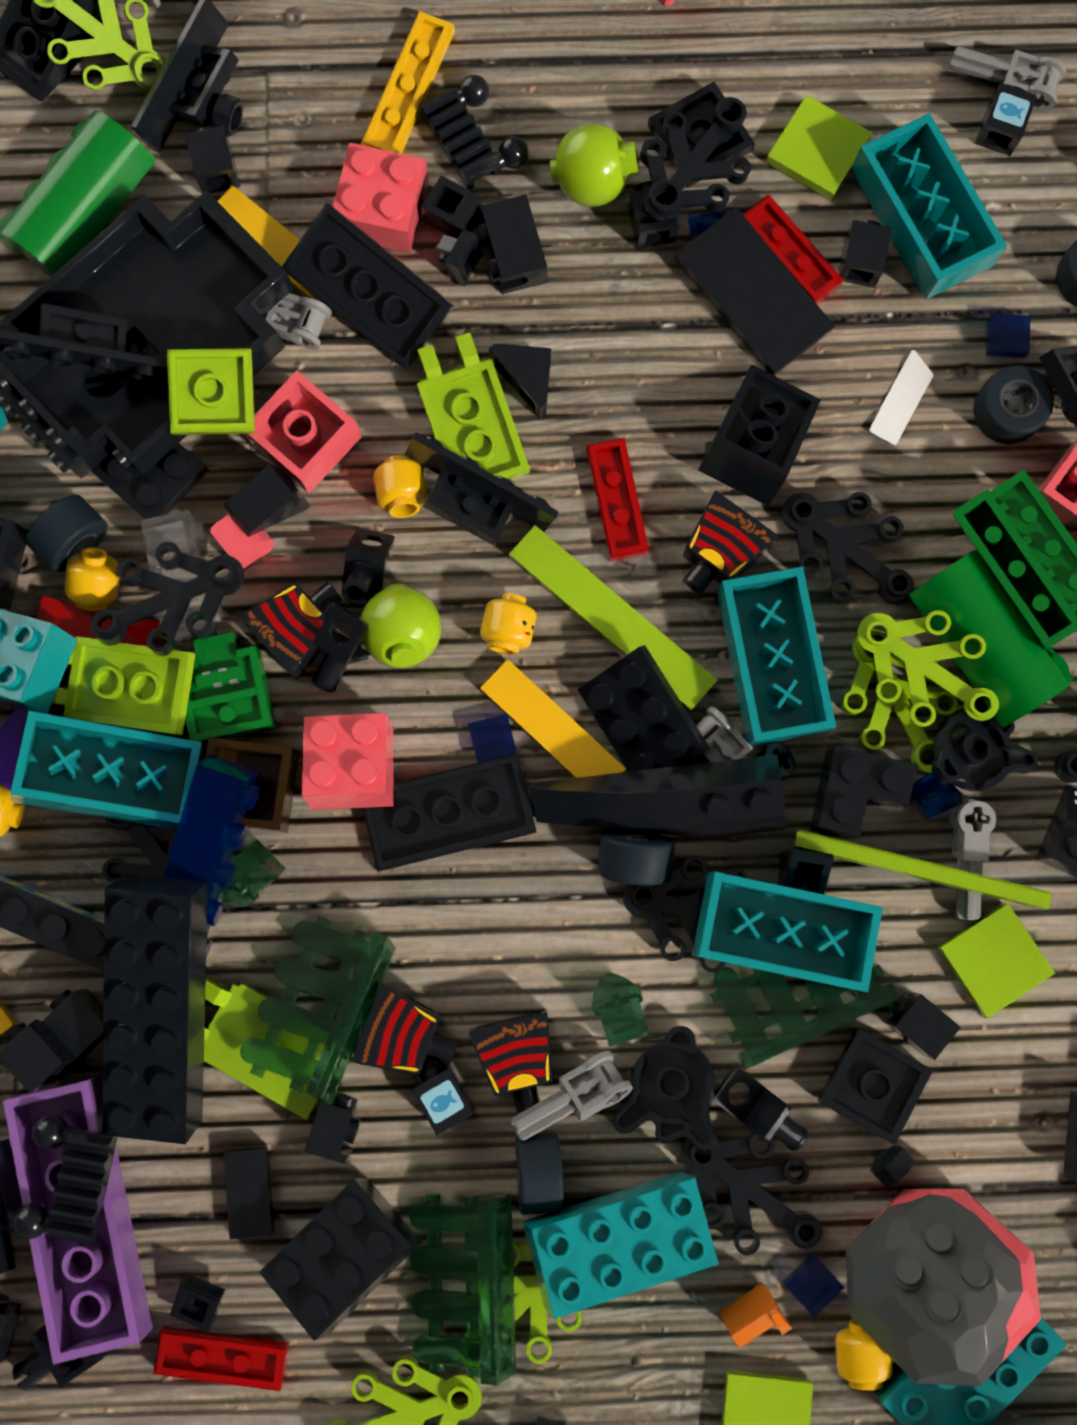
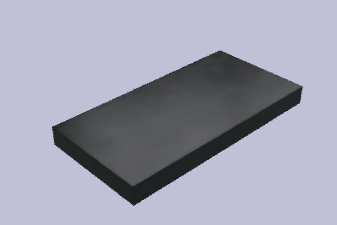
M327 202L282 266L287 274L404 369L410 367L419 355L418 349L423 348L455 306Z
M737 207L710 226L675 255L674 259L766 371L774 376L829 334L835 327Z
M517 753L394 783L392 807L363 808L377 872L537 833Z

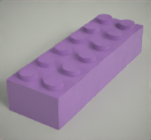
M103 1074L41 1089L33 1093L20 1094L3 1101L23 1205L31 1202L39 1203L47 1209L49 1214V1210L55 1201L53 1191L59 1183L57 1173L63 1164L60 1160L61 1155L66 1149V1144H62L54 1150L39 1148L32 1138L34 1124L45 1115L55 1114L62 1117L70 1127H84L86 1131L102 1133ZM116 1145L96 1240L91 1244L48 1237L47 1233H43L35 1239H29L53 1364L140 1343L153 1329Z

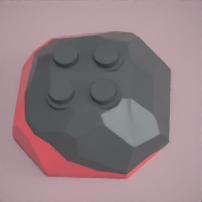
M902 1189L846 1249L849 1316L915 1384L982 1386L1041 1320L1034 1252L965 1189Z

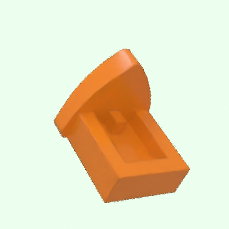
M762 1282L718 1311L739 1349L774 1325L777 1326L782 1335L793 1329L778 1307L771 1292Z

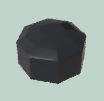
M225 93L216 99L212 108V126L223 125L228 137L237 133L242 122L244 108L240 98Z
M893 1145L883 1150L876 1157L870 1171L882 1185L889 1187L899 1182L910 1171L914 1160L902 1146Z

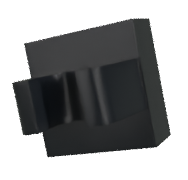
M465 229L462 230L458 239L442 234L435 246V250L440 252L438 259L446 264L451 281L465 286L483 254L477 234Z

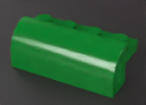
M94 110L87 120L81 121L71 133L72 139L63 150L57 151L50 158L46 172L39 180H35L27 187L24 192L23 201L16 210L7 213L0 222V242L5 247L22 253L44 274L50 277L98 236L156 162L152 154L129 131L106 114Z
M1024 469L992 491L986 489L952 512L957 523L1046 650L1077 631V543Z
M973 550L909 594L924 617L930 612L937 610L944 611L949 615L951 619L950 629L945 634L937 635L942 643L959 641L969 634H976L984 639L986 650L981 657L977 659H967L965 657L953 659L974 688H987L996 694L999 708L994 716L1002 728L1055 697L1070 686V682L1074 679L1069 672L1066 661L1060 655H1057L1052 647L1047 650L1043 647L977 550ZM934 615L930 619L932 629L940 631L944 628L945 621L942 616ZM975 639L967 640L964 646L965 651L970 655L976 654L979 650L978 641ZM981 696V698L989 708V700L986 697Z

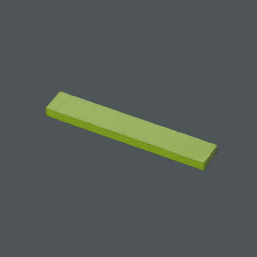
M536 525L509 553L510 559L624 656L638 647L646 645L672 689L688 711L691 712L717 682L713 675Z
M803 830L797 831L794 848L833 854L834 858L1041 910L1050 908L1052 894L1049 891Z

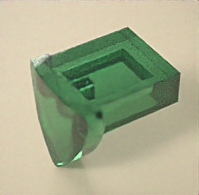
M257 839L231 861H223L218 865L216 884L222 903L233 907H243L253 903L259 898V893L280 877L286 868Z
M611 972L605 973L600 979L592 1000L594 1014L600 1016L609 1047L649 1034L640 1002L643 1001L640 989L627 978Z

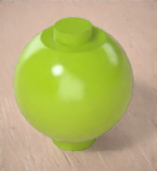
M590 123L574 128L560 141L556 149V159L550 160L553 184H560L565 196L583 206L596 207L613 201L625 189L629 176L640 174L636 142L625 143L615 130L602 124Z
M404 584L387 586L369 600L361 614V619L367 623V629L361 638L367 652L383 665L392 668L416 666L425 661L434 652L439 643L441 619L436 606L425 594Z

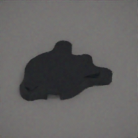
M981 697L975 700L974 706L978 712H985L988 709ZM962 708L959 712L947 717L935 732L932 773L941 784H952L967 791L977 792L1000 783L1008 773L1027 774L1036 770L1038 758L1033 751L1012 744L1009 736L1015 729L1014 722L1002 728L995 716L985 721H979L970 718Z
M675 1026L670 1029L663 1040L639 1057L632 1074L633 1089L629 1100L614 1114L612 1123L614 1128L620 1133H630L647 1121H652L656 1125L655 1136L659 1142L668 1143L680 1137H686L698 1149L708 1151L713 1149L718 1142V1136L710 1118V1108L716 1088L714 1069L709 1059L697 1045L694 1032L685 1026Z

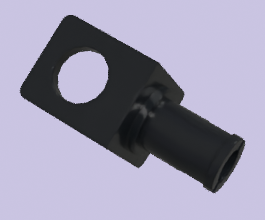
M365 529L355 530L346 547L341 591L345 601L358 605L365 600L369 601L377 593L383 591L386 559L394 544L395 537L393 535ZM373 540L381 543L382 545L370 546L362 543L361 541Z
M339 604L331 606L313 641V644L325 651L326 654L315 676L312 678V683L321 690L330 693L336 691L337 685L348 664L367 660L370 656L367 650L358 645L367 629V623ZM343 619L350 624L352 630L350 639L340 633H332L333 624L337 620Z
M734 1066L715 1091L713 1101L741 1121L766 1143L772 1137H775L791 1151H797L805 1143L808 1130L788 1116L791 1107L738 1066ZM737 1083L747 1084L749 1088L747 1100L740 1105L731 1104L728 1098L731 1087Z
M43 1325L31 1335V1340L38 1351L14 1365L12 1370L13 1379L15 1381L29 1371L28 1377L17 1384L22 1390H28L52 1373L61 1388L97 1364L112 1350L90 1355L82 1361L80 1358L53 1364L46 1325Z

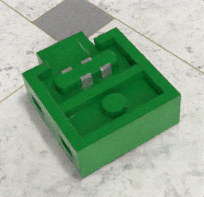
M234 632L193 640L196 659L186 712L189 739L202 742L201 745L208 744L209 737L229 740L277 729L261 650L256 646L241 649L240 639Z

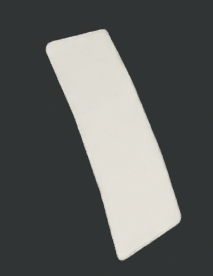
M915 350L909 354L869 429L871 433L892 445H897L934 376Z

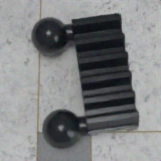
M475 74L466 76L461 81L458 91L456 88L420 107L423 120L468 190L474 187V181L491 171L496 175L505 166L510 169H517L523 166L529 155L528 146L525 141L516 136L505 138L501 142L498 152L492 151L488 138H484L481 127H477L472 113H468L466 105L469 107H479L489 97L488 83L483 77Z
M45 1115L38 1119L33 1126L32 1138L34 1143L44 1150H54L62 1144H66V1149L60 1159L63 1164L57 1173L59 1183L53 1191L55 1201L49 1210V1214L47 1209L39 1203L31 1202L22 1205L14 1214L12 1221L13 1229L23 1239H35L43 1233H47L48 1237L91 1244L96 1240L118 1134L111 1132L102 1134L86 1131L84 1127H70L58 1115Z

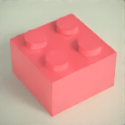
M349 143L333 206L381 246L411 253L422 212L420 201L429 185L426 159Z
M297 370L255 414V433L245 434L256 449L308 494L362 438L357 422Z
M386 713L304 717L302 797L312 810L393 806L394 729Z

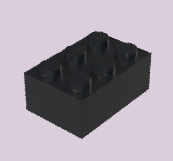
M367 1177L355 1178L259 1273L313 1341L329 1335L422 1242Z

